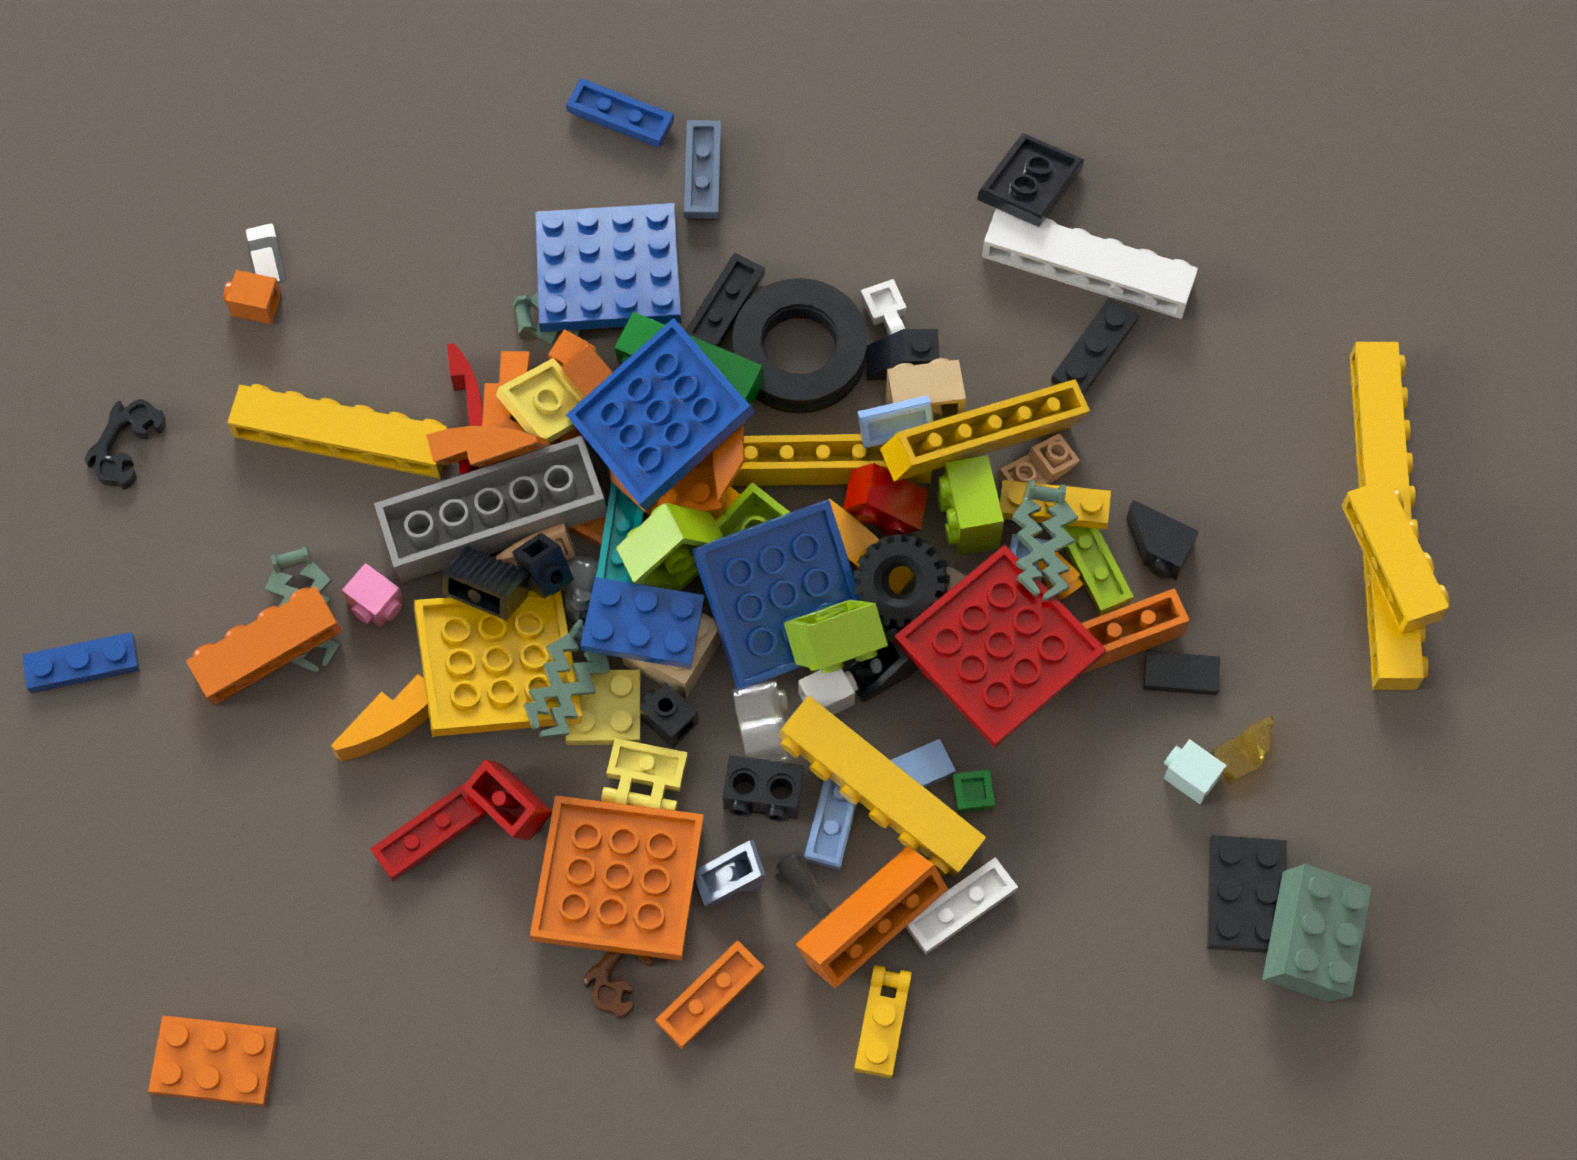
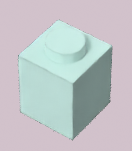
M1189 739L1182 749L1176 746L1165 760L1164 764L1168 766L1164 779L1201 804L1221 778L1227 765Z

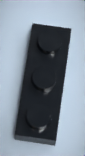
M734 252L685 331L693 337L720 347L735 323L741 308L752 296L765 275V267Z
M1109 297L1054 372L1051 382L1057 385L1076 379L1084 396L1135 326L1139 315Z

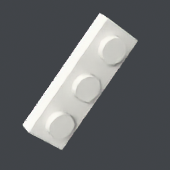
M995 857L943 893L905 928L924 954L927 955L1014 894L1018 886Z

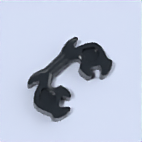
M143 399L135 400L125 409L122 402L117 401L112 407L108 424L100 439L86 453L85 462L87 466L91 468L95 463V474L103 485L120 486L125 490L136 481L137 475L134 469L125 471L126 466L134 465L132 458L128 454L117 452L114 456H110V449L123 428L131 425L134 435L141 439L149 438L146 430L153 425L159 434L165 428L166 419L163 411L155 409L149 402Z

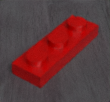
M461 784L370 848L371 853L392 882L486 817L479 804L462 789L464 784Z

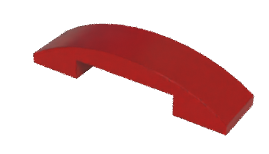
M454 343L447 344L450 378L454 391L466 390L469 425L482 426L483 403L473 370L461 350ZM469 458L459 462L460 475L480 469V467L470 465Z

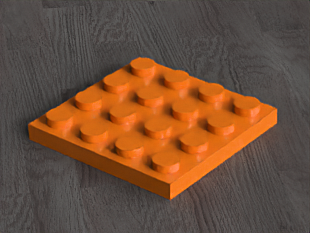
M555 795L530 931V940L532 942L682 961L704 814Z

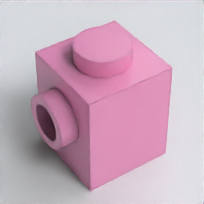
M366 563L342 589L347 604L353 607L351 612L366 624L372 621L381 628L387 620H393L402 609V602L404 600L400 588Z

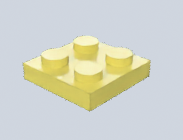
M554 358L500 386L496 393L497 398L527 433L546 438L548 443L576 428L566 414L586 397Z
M640 669L610 670L609 674L590 675L596 693L579 695L582 720L580 724L568 725L570 734L566 735L567 746L613 745L615 738L641 743Z

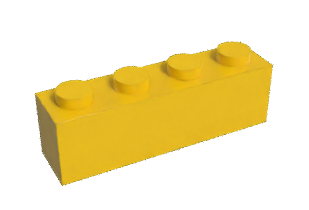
M1386 478L1347 492L1342 508L1400 633L1404 634L1441 621L1449 609V595L1445 587L1438 584L1433 574V561L1427 552L1423 553L1418 542L1419 533L1417 527L1412 520L1408 521L1403 510V498L1397 488L1393 489L1389 479Z

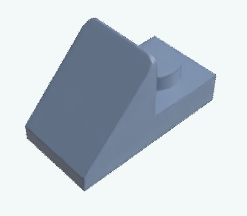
M749 840L696 869L695 881L704 906L713 907L741 891L757 892L761 889L766 875L754 840Z

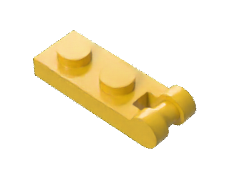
M874 965L854 1071L892 1079L912 972L901 970L900 973L885 971L886 967ZM882 986L897 988L896 997L880 996Z

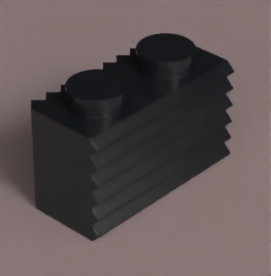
M466 546L442 572L443 595L506 621L519 608L520 604H523L524 599L526 600L528 596L529 572L526 569L523 570L514 564L509 565L507 561L503 563L501 559L497 560L494 556L491 557L488 553L482 551L477 552L475 548L471 550L469 546Z

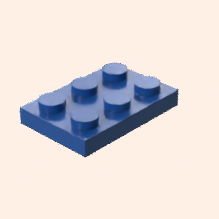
M595 577L580 645L581 651L691 669L705 595Z

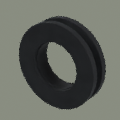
M794 278L772 283L749 298L741 308L734 323L732 346L734 354L763 365L764 381L755 397L758 401L783 412L811 413L835 405L845 398L859 382L866 362L867 332L863 317L857 306L839 289L818 280ZM792 318L811 319L824 325L832 333L836 343V350L831 360L819 370L807 374L789 373L777 368L766 356L763 345L769 331L778 323Z

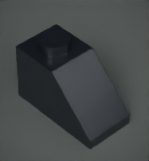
M902 329L868 344L866 350L867 381L887 380V369L894 368L902 363L921 365L929 364L932 360L939 359L938 329Z
M1133 500L1126 520L1143 565L1149 567V570L1159 577H1170L1177 580L1195 545L1199 531Z
M905 627L889 629L884 633L888 646L876 650L877 656L864 661H855L847 669L856 681L858 687L856 693L862 702H866L910 677L919 669L894 642V636Z

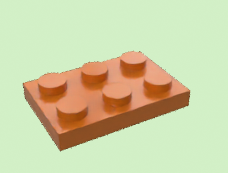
M162 1015L148 1092L151 1095L266 1107L279 1031L274 1027Z

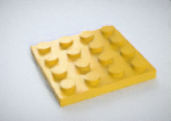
M561 590L553 595H549L545 599L534 591H528L527 599H524L523 604H520L511 617L509 616L508 621L451 597L415 600L414 613L432 737L532 728L523 705L533 702L529 690L550 687L543 665L553 662V659L546 650V647L568 634ZM564 652L571 670L558 674L563 683L576 682L575 673L571 666L573 664L572 653ZM579 695L571 696L578 718H565L567 725L580 724L582 712ZM556 698L545 699L549 712L551 708L559 707ZM551 713L549 715L538 714L539 727L556 726Z

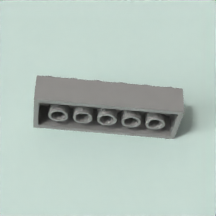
M583 435L374 503L393 567L401 583L446 569L466 546H469L471 550L475 548L477 552L482 551L492 554L505 550L518 541L546 528L564 523L568 529L590 520L605 517L607 512L605 500Z

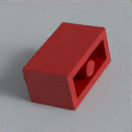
M872 463L851 470L843 510L855 515L856 519L862 523L873 524L883 529V532L888 536L905 535L921 530L928 490L907 479L894 482L889 470L876 463Z
M485 759L462 787L513 838L530 841L552 815V810L503 763Z

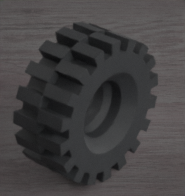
M907 534L884 537L879 539L877 543L871 544L866 549L867 552L864 556H860L857 562L859 564L858 570L854 571L853 579H857V586L854 587L855 595L859 594L861 601L876 603L881 624L886 626L906 627L948 592L947 584L950 583V575H947L946 571L948 565L946 560H942L939 555L941 552L936 547H932L929 541ZM906 566L916 575V586L907 595L896 594L889 586V575L896 567Z

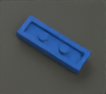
M580 78L566 104L567 112L658 148L661 147L674 122L673 113Z
M132 632L22 655L26 686L30 693L140 671L135 637Z

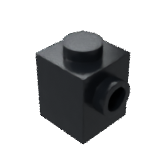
M542 532L512 551L517 566L529 572L528 588L544 599L549 595L559 592L563 586L574 580L560 545Z
M666 682L658 690L656 688L651 689L640 702V705H642L640 707L641 720L672 748L699 723L698 711Z

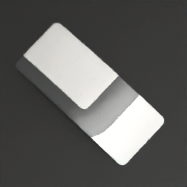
M273 224L247 229L246 233L255 273L274 277L277 279V282L284 281L286 277Z

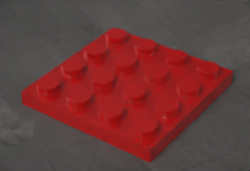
M1006 545L1002 546L894 636V642L994 748L1106 653V649L1056 597L1046 602L1043 601L1044 594L1049 590L1039 579L1033 580L1040 590L1037 597L1016 579L1023 571L1015 565L1019 559Z

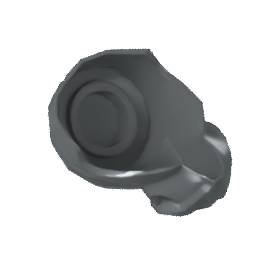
M581 554L567 560L574 580L562 587L561 595L565 612L572 620L577 621L580 619L586 621L593 584L597 575L599 557Z

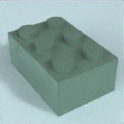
M1302 864L1283 871L1262 980L1328 1003L1352 997L1372 887L1308 864Z

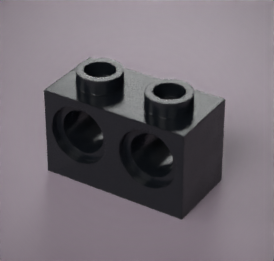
M729 755L723 791V809H729L731 814L744 817L751 816L752 813L765 814L768 819L779 822L788 821L789 818L797 819L804 765ZM740 782H749L754 786L753 791L749 794H739L734 788ZM777 787H785L791 791V795L786 799L779 800L773 797L771 792Z

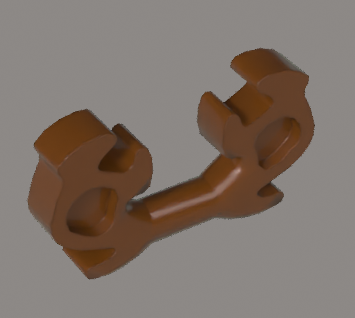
M607 951L601 961L586 973L583 983L585 988H588L591 983L596 981L592 995L594 1006L601 1012L615 1015L619 1020L627 1017L634 1009L633 1001L622 1002L623 994H632L633 989L629 983L622 979L610 982L611 971L624 953ZM637 955V959L645 966L651 967L653 965L650 957ZM662 958L663 963H666L669 960Z

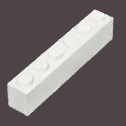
M997 208L986 234L982 252L983 258L1179 319L1183 317L1198 270L1197 267L1191 266L1184 260H1171L1158 256L1155 252L1148 249L1138 250L1125 246L1116 239L1096 237L1080 228L1070 229L1058 225L1048 218L1045 219L1040 227H1037Z

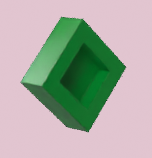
M990 769L953 773L952 782L957 813L993 810L995 808Z

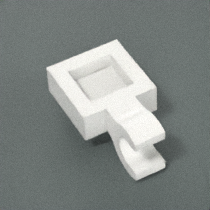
M894 279L861 290V299L873 325L884 322L888 336L905 329L900 316L906 315L907 307Z

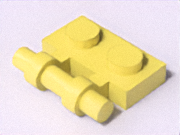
M615 738L606 773L608 778L618 779L620 782L618 789L604 786L601 801L676 811L677 801L665 799L664 793L665 789L680 792L688 752ZM632 783L653 786L651 796L631 792Z

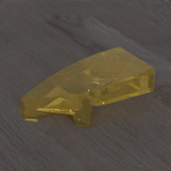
M1273 715L1247 727L1242 734L1211 751V755L1227 765L1223 776L1230 785L1256 771L1264 764V759L1270 753L1271 744H1269L1271 728L1275 723Z

